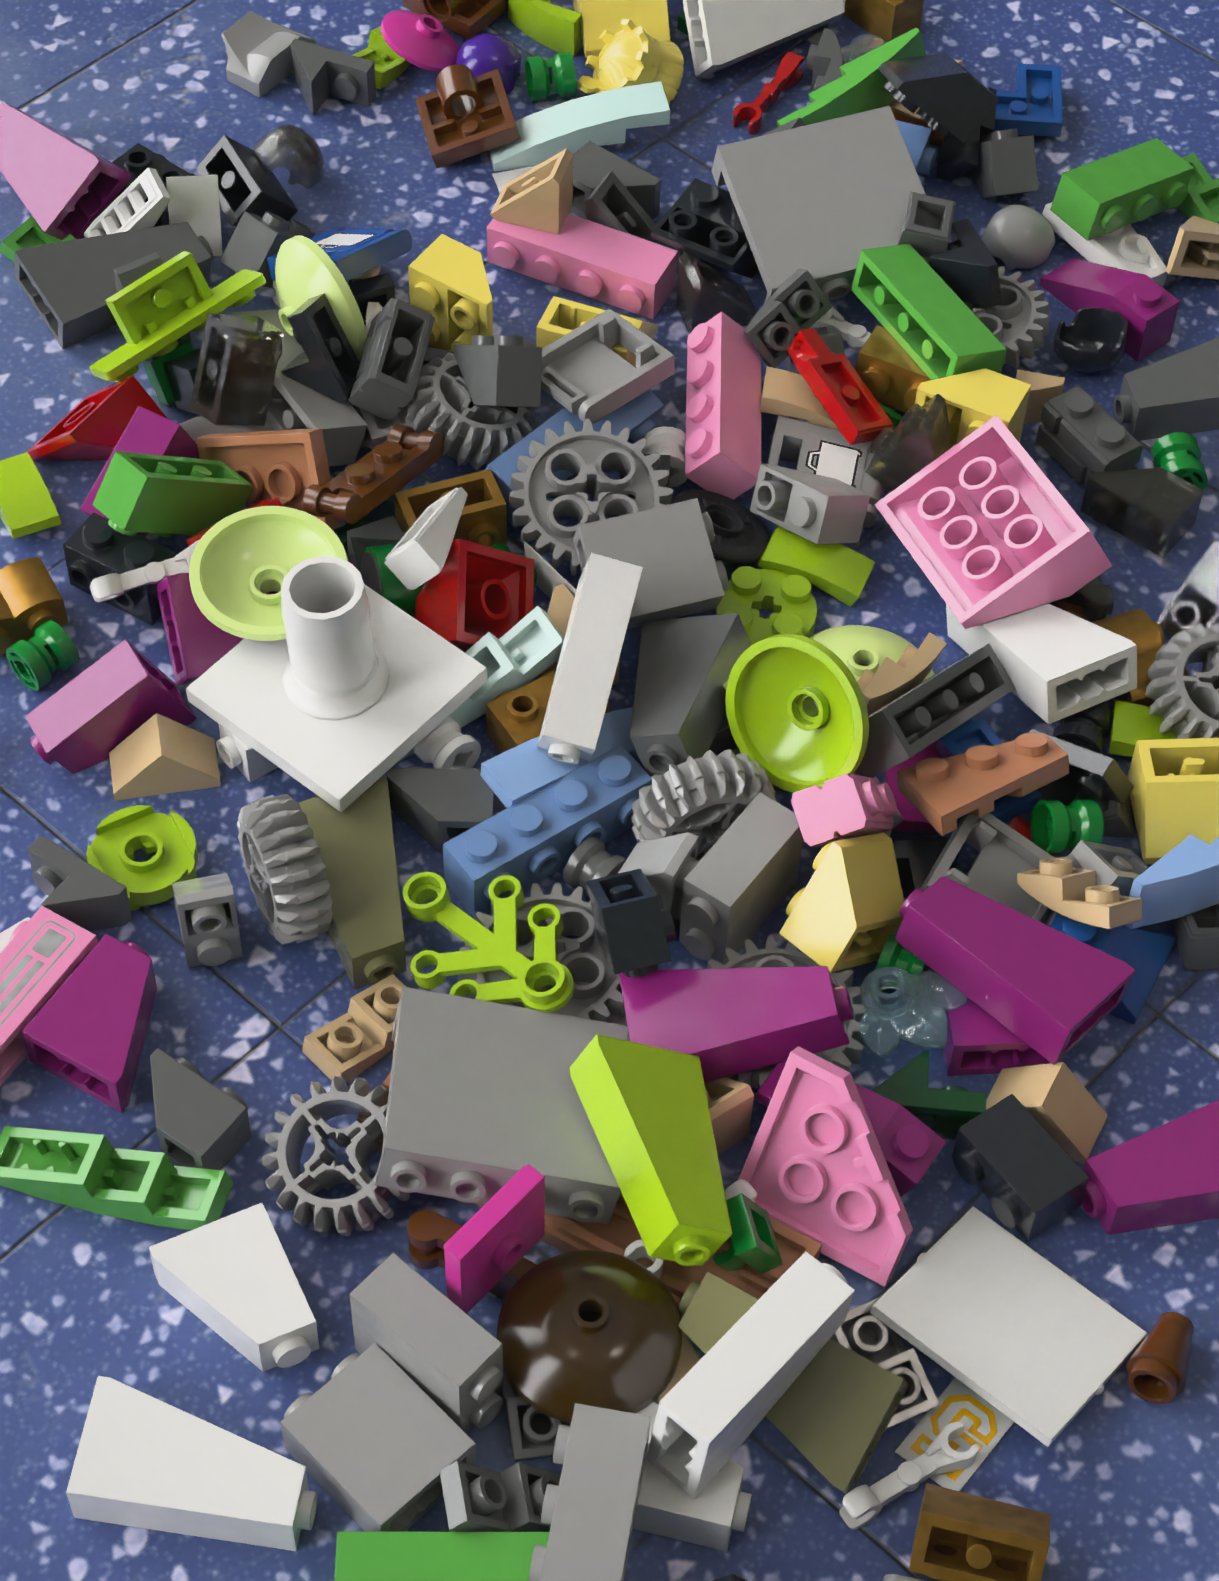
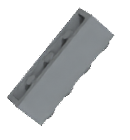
M277 310L226 313L216 349L229 352L232 363L226 365V367L274 430L322 428L329 467L354 464L365 437L367 424L348 400L337 402L282 374L281 370L299 354L303 353L304 350L295 337L286 332L281 324Z
M575 1403L571 1426L559 1424L553 1463L561 1464L563 1467L559 1485L547 1484L541 1523L551 1525L547 1546L535 1544L529 1581H624L649 1444L651 1416Z

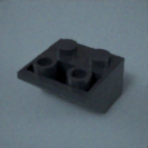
M946 53L886 61L878 68L888 79L883 87L913 114L920 107L916 113L945 140H948L953 134L965 143L999 101L976 77Z
M696 178L651 232V240L733 273L752 279L759 270L729 191Z

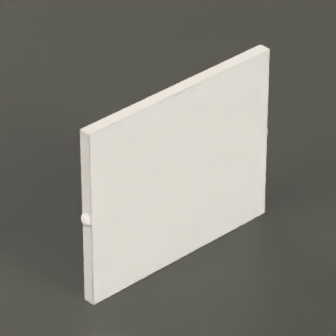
M974 1206L926 1253H921L918 1256L917 1262L872 1306L870 1311L872 1315L1047 1447L1050 1446L1094 1395H1100L1103 1392L1104 1384L1137 1349L1147 1335L1146 1331Z

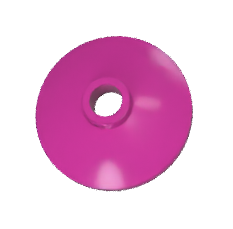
M395 10L385 15L381 22L382 35L387 44L403 59L421 69L440 73L444 68L456 64L457 53L460 48L455 39L443 28L440 21L427 14L420 15L405 10Z

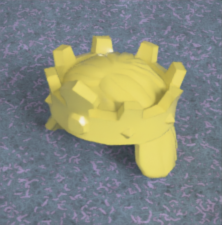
M622 19L620 25L623 30L616 34L606 29L599 36L605 43L599 56L589 55L585 66L593 70V78L582 75L577 82V88L587 94H596L615 88L661 81L668 105H670V101L674 100L677 90L680 88L684 72V58L679 47L670 40L656 39L650 36L641 25L637 27L630 19Z

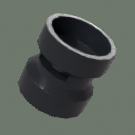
M1105 702L1060 719L1058 720L1059 725L1054 729L1052 736L1102 754L1104 747L1103 736L1107 734L1112 719L1111 709Z

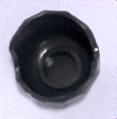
M1105 308L1079 309L1070 325L1065 326V321L1059 322L1054 336V352L1058 359L1073 370L1091 373L1104 371L1118 363L1124 354L1128 321L1120 313Z

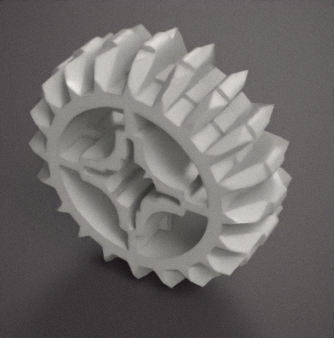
M450 352L443 359L433 356L428 364L422 366L414 397L407 404L408 412L406 416L409 421L414 423L413 429L415 433L421 434L423 431L429 430L443 435L444 451L441 458L448 455L456 460L458 466L463 462H468L475 470H478L483 464L488 466L489 463L535 430V422L537 420V417L534 415L535 407L474 405L456 358Z
M1199 623L1197 626L1191 627L1188 632L1182 630L1176 633L1167 645L1164 644L1156 653L1155 661L1149 667L1146 676L1151 682L1146 687L1145 696L1155 700L1150 706L1149 715L1163 717L1164 721L1160 725L1159 733L1172 731L1177 736L1176 739L1219 738V623L1211 625L1208 630ZM1202 663L1201 672H1196L1193 676H1184L1185 665Z
M728 749L716 756L709 750L703 757L693 759L689 755L687 761L682 764H669V771L663 775H653L652 785L638 790L640 798L631 804L634 813L631 817L633 823L632 830L638 843L687 832L699 836L697 860L700 861L759 792L776 801L774 797L776 794L765 769L761 768L758 761H752L747 753L735 755L731 749Z
M283 794L275 797L274 795L266 796L242 807L237 822L239 830L238 839L242 850L241 855L246 868L245 872L250 882V889L254 894L257 908L261 911L263 922L268 925L270 934L283 945L292 942L301 943L316 938L318 934L329 931L333 917L331 909L333 901L329 892L330 884L325 872L326 866L322 861L320 847L316 843L314 831L310 828L307 815L302 812L300 804L288 794Z
M334 1076L330 1092L328 1093L319 1082L311 1081L310 1092L312 1098L305 1101L297 1093L291 1094L290 1101L296 1110L291 1116L282 1111L275 1112L274 1118L283 1126L281 1133L270 1132L265 1134V1141L277 1149V1151L261 1157L263 1166L268 1170L276 1171L265 1180L266 1186L272 1192H281L276 1201L280 1209L284 1212L294 1210L293 1220L302 1227L313 1220L314 1230L321 1235H326L335 1222L339 1234L350 1236L353 1230L354 1219H357L365 1231H373L374 1220L372 1213L378 1210L385 1218H393L394 1210L387 1202L393 1195L402 1201H407L410 1197V1193L401 1192L393 1188L375 1186L376 1175L372 1178L369 1172L368 1163L370 1157L380 1147L378 1141L384 1137L389 1091L380 1085L370 1092V1084L360 1077L356 1078L349 1089L347 1082L341 1076ZM344 1114H359L369 1117L363 1123H359L356 1120L353 1124L341 1129L330 1127L326 1122L333 1117ZM312 1134L315 1140V1150L311 1158L303 1165L305 1171L301 1174V1154L306 1141ZM330 1138L340 1148L343 1146L346 1148V1153L350 1157L348 1161L356 1170L354 1174L344 1164H338V1159L335 1156L336 1151L328 1141ZM345 1182L353 1184L359 1191L339 1199H325L314 1196L322 1188L328 1191L333 1186Z

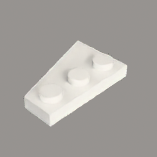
M1053 202L1045 204L1042 215L1050 222L1053 230L1061 239L1065 240L1086 258L1088 262L1145 274L1161 287L1164 285L1168 275L1165 271L1166 266L1147 237L1137 234L1131 224L1119 228L1112 233H1106L1087 241L1050 210Z

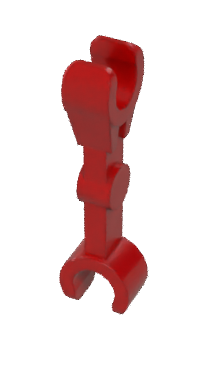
M791 51L787 52L775 73V78L763 86L760 95L753 103H742L734 108L733 127L736 128L743 120H750L748 133L751 135L757 134L762 126V113L770 104H774L783 89L786 90L797 85L803 78L804 72L799 66L804 62V57Z

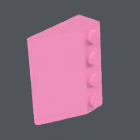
M997 415L874 504L965 629L1070 597L1112 567L1111 562L1088 527Z

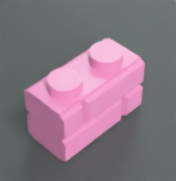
M845 774L825 781L823 786L814 785L795 792L791 800L804 842L808 843L810 847H824L833 841L890 831L894 823L892 815L897 813L894 795L886 782L881 784L875 778Z

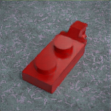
M814 328L800 330L792 344L788 346L787 351L796 368L813 391L815 397L832 418L840 433L850 445L886 438L893 428V423L844 353L834 354L831 352Z

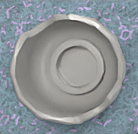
M1021 204L1006 206L996 212L989 220L981 237L991 255L1000 258L1009 271L1016 267L1033 269L1045 263L1055 244L1054 231L1050 222L1035 209Z

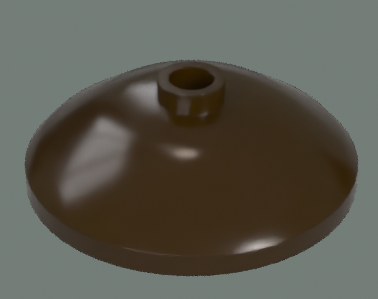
M581 1250L551 1257L531 1268L515 1283L508 1293L499 1314L497 1340L502 1343L503 1371L515 1391L540 1412L552 1418L571 1423L575 1403L636 1414L654 1402L666 1389L676 1372L682 1348V1330L678 1327L681 1319L674 1299L664 1284L651 1271L622 1255L598 1250ZM586 1311H594L601 1318L595 1322H586L581 1319L580 1315Z

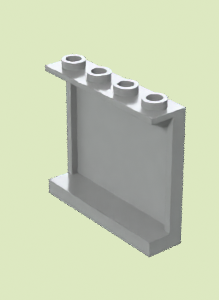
M890 106L717 146L711 170L717 187L727 185L767 290L765 302L798 269L809 271L828 300H836L852 291L851 288L861 250L898 245L910 191L926 195ZM919 254L929 264L930 256Z
M403 987L392 1030L391 1041L394 1042L382 1155L375 1178V1186L393 1188L406 1193L417 1192L453 1198L466 1203L477 1202L486 1204L523 1166L526 1167L529 1164L545 1176V1214L573 1218L580 1222L609 1224L621 1191L573 1084L569 1068L596 1034L628 1041V1026Z

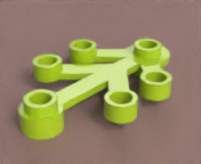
M421 872L412 876L405 883L402 894L411 916L423 922L437 921L473 948V950L438 953L434 950H424L417 953L411 960L410 970L418 986L424 989H433L440 986L447 976L503 970L514 979L479 984L472 979H464L452 986L449 995L464 997L473 994L476 995L475 999L500 1004L522 1002L528 1009L551 1013L560 1010L571 1000L575 989L572 974L565 965L557 961V938L563 932L564 923L560 911L555 905L542 903L533 907L528 913V925L535 938L534 960L530 961L518 952L517 910L523 905L525 897L521 884L516 877L502 875L495 878L489 885L488 894L494 907V933L450 902L451 897L448 888L440 875L434 872ZM504 891H514L510 897H498ZM435 899L434 901H432V902H430V903L423 904V903L426 902L427 900ZM544 919H554L548 926H537ZM426 966H437L431 973H421L422 969ZM545 986H554L548 991L539 992Z

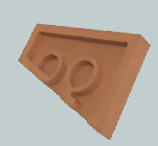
M322 428L214 433L196 438L199 459L221 460L253 485L246 502L251 504L261 500L279 498L282 506L304 511L303 498L307 488L313 484L324 486L331 481ZM328 514L325 517L315 516L332 530L340 527L339 521L334 518L333 514Z
M1025 733L1019 735L1013 741L994 746H974L969 748L966 753L943 759L927 758L919 761L915 766L897 770L898 790L944 836L957 829L958 818L972 812V815L980 818L994 811V800L1005 795L1023 797L1069 774L1068 754L1045 733Z

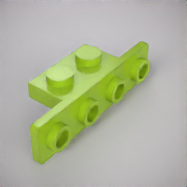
M181 252L105 300L127 343L89 367L95 377L113 382H119L134 375L139 370L138 364L151 356L159 357L169 353L178 346L177 339L188 332H198L210 327L217 321L216 315L229 306L238 307L252 300L256 296L254 290L266 283L263 274L243 269L210 290L192 253Z

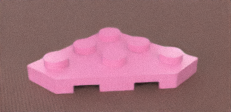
M798 1046L789 1054L738 1180L744 1179L757 1192V1198L754 1202L766 1210L769 1217L822 1244L820 1253L885 1287L892 1279L913 1231L912 1225L851 1073Z

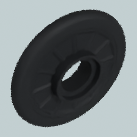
M688 490L673 497L670 504L697 498L701 513L708 512L715 534L714 542L710 543L714 559L732 564H749L760 560L769 542V535L763 523L748 508L727 496L705 490Z

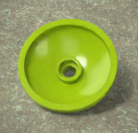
M795 634L770 636L756 642L740 655L728 678L725 701L728 724L740 752L747 753L752 761L759 762L761 768L765 769L771 784L792 793L814 785L823 786L825 781L845 774H853L860 765L867 748L869 719L862 691L845 663L823 644L808 637Z

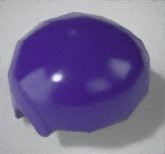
M480 34L468 39L460 47L457 53L456 64L465 65L470 68L475 77L498 69L506 94L514 89L517 76H520L522 58L515 44L508 39L496 34Z

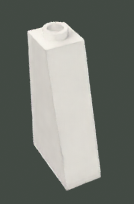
M683 0L695 77H704L828 24L845 12L846 0Z
M591 553L576 589L537 747L547 749V755L554 760L578 764L580 759L589 761L596 749L643 569L641 566Z
M1049 603L968 629L962 626L946 604L948 636L968 654L990 644L1016 688L1011 692L1047 724L1137 688V645L1134 642Z
M805 1251L659 1402L646 1459L693 1499L705 1489L845 1321L855 1290L848 1285L842 1273L830 1264L820 1263Z
M103 1376L97 1377L66 1491L74 1518L297 1551L301 1529H312L318 1498L316 1491L309 1490L306 1466L117 1380Z

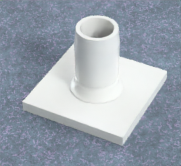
M319 556L302 561L292 567L284 577L281 588V606L286 639L258 641L244 638L185 689L188 702L342 813L488 681L487 667L363 583L361 573L352 563L338 557Z

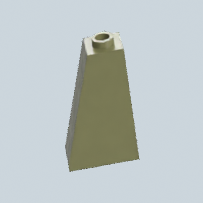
M385 775L380 777L342 813L319 796L298 802L302 812L307 815L308 824L314 831L316 843L320 847L322 861L326 866L325 872L330 884L329 892L333 901L331 907L333 917L328 933L354 989L369 984H376L392 974L396 976L406 972L405 940L389 786Z
M707 1271L701 1283L694 1280L685 1291L678 1307L679 1313L683 1315L678 1327L706 1354L759 1299ZM829 1339L766 1414V1417L834 1487L847 1494L856 1487L909 1384L896 1374Z

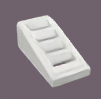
M148 167L90 224L84 233L85 238L154 227L171 200L156 169Z
M456 487L429 505L385 558L386 561L384 563L407 589L414 590L441 572L468 496L462 487L459 489Z

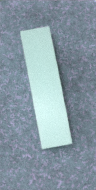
M662 82L615 88L576 98L515 121L521 139L488 150L493 170L503 171L537 166L566 148L574 154L589 141L598 146L625 143L626 129L670 124V108Z
M539 606L535 607L499 639L488 632L465 652L487 667L488 681L449 715L459 723L461 728L485 714L486 703L493 701L503 692L514 691L530 683L559 659L564 636L543 609ZM414 748L411 749V750H410L402 759H400L399 761H401V760L405 759L406 757H408V756L414 754Z

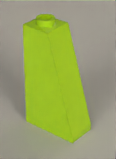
M596 1034L570 1066V1075L649 1257L675 1261L683 1266H703L732 1235L700 1057Z

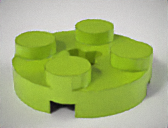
M750 566L737 568L733 571L731 580L728 581V590L724 591L725 596L717 608H715V615L739 614L751 646L758 641L778 634H795L809 638L815 630L817 604L811 593V584L804 576L797 574L790 575L774 569H755ZM770 609L776 613H771L769 619L759 617L760 613L758 610Z
M136 805L120 809L101 821L96 828L97 836L93 839L91 846L88 843L86 851L88 864L126 887L131 911L137 910L142 906L158 904L174 897L172 883L196 879L198 851L194 832L183 817L170 811V816L164 813L154 812L153 806ZM143 848L147 854L156 852V855L148 861H133L135 859L134 851Z

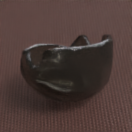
M292 124L281 125L270 131L254 145L256 156L267 170L279 167L289 170L290 177L288 183L290 185L299 183L306 189H309L322 180L325 171L322 152L314 138L302 128Z

